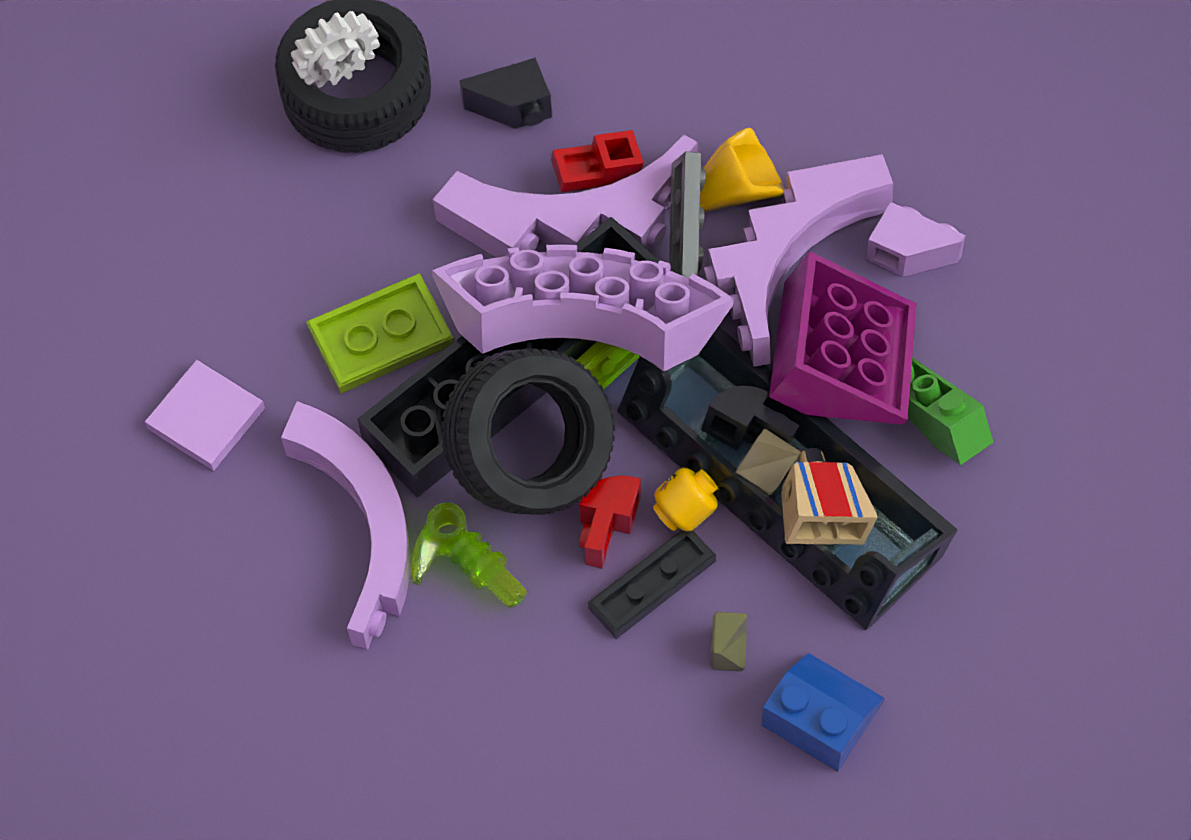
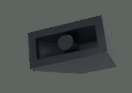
M536 58L459 80L462 104L466 110L514 129L526 125L534 126L545 119L552 118L551 94Z

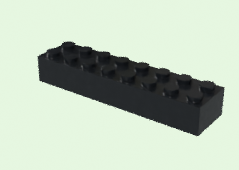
M610 217L576 244L577 252L603 254L604 248L635 253L634 260L652 261L657 264L659 262L613 217ZM461 336L357 419L361 438L418 498L451 471L448 466L449 462L445 459L444 454L446 451L442 447V443H444L443 439H441V433H443L441 423L444 422L442 416L443 412L447 409L445 407L446 401H449L451 391L455 390L456 382H460V377L466 374L470 367H475L474 364L483 361L484 358L492 356V354L520 349L552 350L577 360L597 341L577 338L533 339L508 344L482 354L466 338ZM529 383L510 391L500 400L492 417L490 438L547 392Z

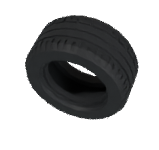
M379 0L326 1L309 9L290 25V28L286 30L277 48L275 72L286 116L290 119L292 126L304 138H307L312 143H316L320 147L349 153L380 149L396 142L411 131L426 111V105L429 103L431 94V77L424 38L412 19L388 3ZM349 11H353L356 17L363 13L367 20L371 21L379 35L377 40L380 46L372 50L373 53L382 56L395 67L391 79L377 92L362 98L340 99L323 93L313 84L307 85L304 79L300 78L292 64L294 60L291 52L298 49L295 44L296 40L306 38L305 30L307 28H318V20L324 19L326 22H329L334 13H339L341 18H344Z
M546 349L504 351L492 354V356H488L483 361L474 364L475 367H470L467 373L460 377V382H456L455 390L451 391L450 399L446 401L445 405L447 409L443 412L442 416L444 422L441 423V428H443L441 439L444 442L442 447L446 451L444 454L445 459L448 460V466L450 470H453L452 474L455 479L459 480L458 483L461 487H464L465 491L472 495L474 499L481 501L486 506H490V508L527 515H545L555 513V511H562L573 506L575 502L581 501L583 496L586 497L590 493V489L596 487V482L601 480L602 472L606 471L608 467L607 462H610L611 459L610 452L614 448L612 444L615 441V435H613V431H615V425H613L614 416L610 412L612 408L611 404H608L609 398L603 393L602 385L598 384V379L592 376L590 370L585 369L583 364L577 363L572 357ZM529 383L548 392L556 402L562 414L565 431L564 444L555 463L541 475L522 480L509 473L496 458L490 435L492 417L500 400L514 388Z

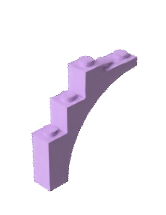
M683 135L663 156L638 173L611 185L579 193L541 195L513 192L484 184L456 171L433 198L435 219L440 224L495 257L506 256L507 248L519 247V251H535L539 240L547 245H576L610 217H613L647 250L651 246L655 248L660 244L667 231V226H665V210L671 205L672 163L685 151L697 153L698 142Z
M883 154L787 172V189H784V193L781 194L782 204L748 210L749 227L742 229L744 243L709 249V266L703 267L704 280L712 283L733 298V306L730 309L733 320L740 319L741 326L737 327L740 347L742 351L749 350L754 367L770 364L768 312L776 290L789 269L812 246L833 232L859 220L884 214L890 202H893V181Z

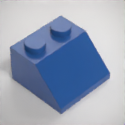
M808 653L785 673L763 706L762 726L838 772L885 698Z

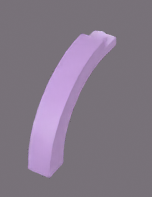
M297 401L281 436L286 456L308 463L336 480L356 501L370 528L371 560L368 575L347 627L351 645L368 650L373 636L379 637L383 631L386 613L400 617L407 595L411 554L402 504L394 482L384 464L361 437L336 418L317 408Z

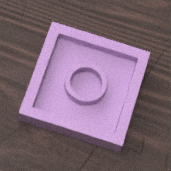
M196 360L146 419L145 424L149 431L214 471L263 412L265 406L261 399Z

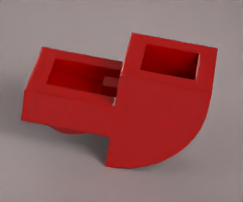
M633 130L594 135L591 145L555 149L551 155V162L561 192L611 185L642 170L644 164Z
M627 475L607 477L598 481L596 487L590 489V493L586 497H582L579 507L580 521L584 525L579 547L585 549L586 565L603 569L613 531L631 534L641 500V478Z

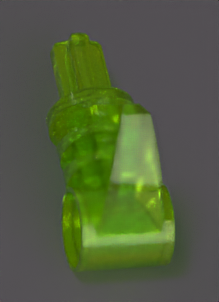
M444 502L437 504L429 511L427 523L421 530L412 553L411 579L413 584L421 585L434 558L442 554L448 556L453 563L461 564L460 569L464 574H471L470 583L475 588L479 589L487 586L508 608L517 607L527 595V590L504 568L507 563V557L501 551L492 552V545L489 542H482V535L479 532H468L465 513L458 505ZM450 524L458 527L449 534L438 532L444 525Z

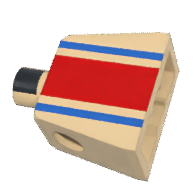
M809 448L802 451L797 458L798 462L792 465L781 492L786 544L864 545L877 519V514L853 466L848 463L825 462L822 451L817 448Z

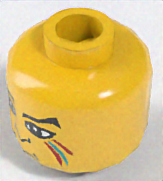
M682 467L655 490L656 503L653 505V509L663 523L672 531L678 529L693 531L717 509L718 503L713 493L718 487L702 469L695 473L688 468Z

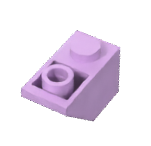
M890 202L868 239L866 260L899 276H909L958 263L962 256L965 235L959 233L949 224H939L922 216L911 207H902Z

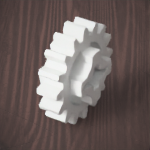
M349 11L344 18H341L339 13H334L329 22L320 19L318 20V28H307L305 30L306 38L296 40L295 44L298 49L291 52L294 60L292 64L300 78L304 79L307 85L315 82L318 87H322L327 81H330L332 85H337L343 76L348 80L351 79L352 71L364 70L366 68L364 66L365 61L374 59L375 54L372 50L380 46L377 40L379 35L371 21L367 20L363 13L356 17L353 11Z

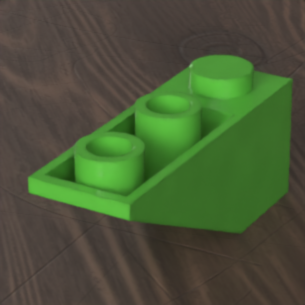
M912 357L908 418L935 448L959 465H962L993 443L983 404Z

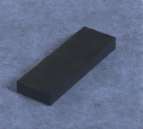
M681 530L590 600L588 608L617 639L715 563L716 554L694 531Z

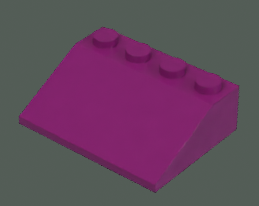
M809 251L784 282L769 397L806 415L903 425L908 418L917 303Z

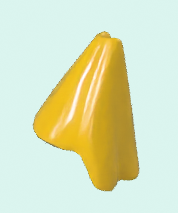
M745 128L728 138L704 166L705 184L700 192V207H703L705 213L763 199L778 198L784 193L783 190L785 188L781 178L753 129Z

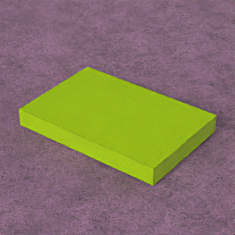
M420 273L306 321L308 330L340 394L446 349L454 342V337Z

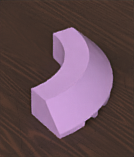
M564 244L546 245V252L533 250L519 251V247L507 248L506 256L483 260L482 254H478L432 270L433 279L457 331L482 354L498 347L526 340L577 338L598 341L626 349L652 362L661 370L666 371L697 356L733 306L732 297L695 274L687 278L670 271V263L661 260L658 264L652 261L634 260L635 253L604 248L603 254L577 252V245Z

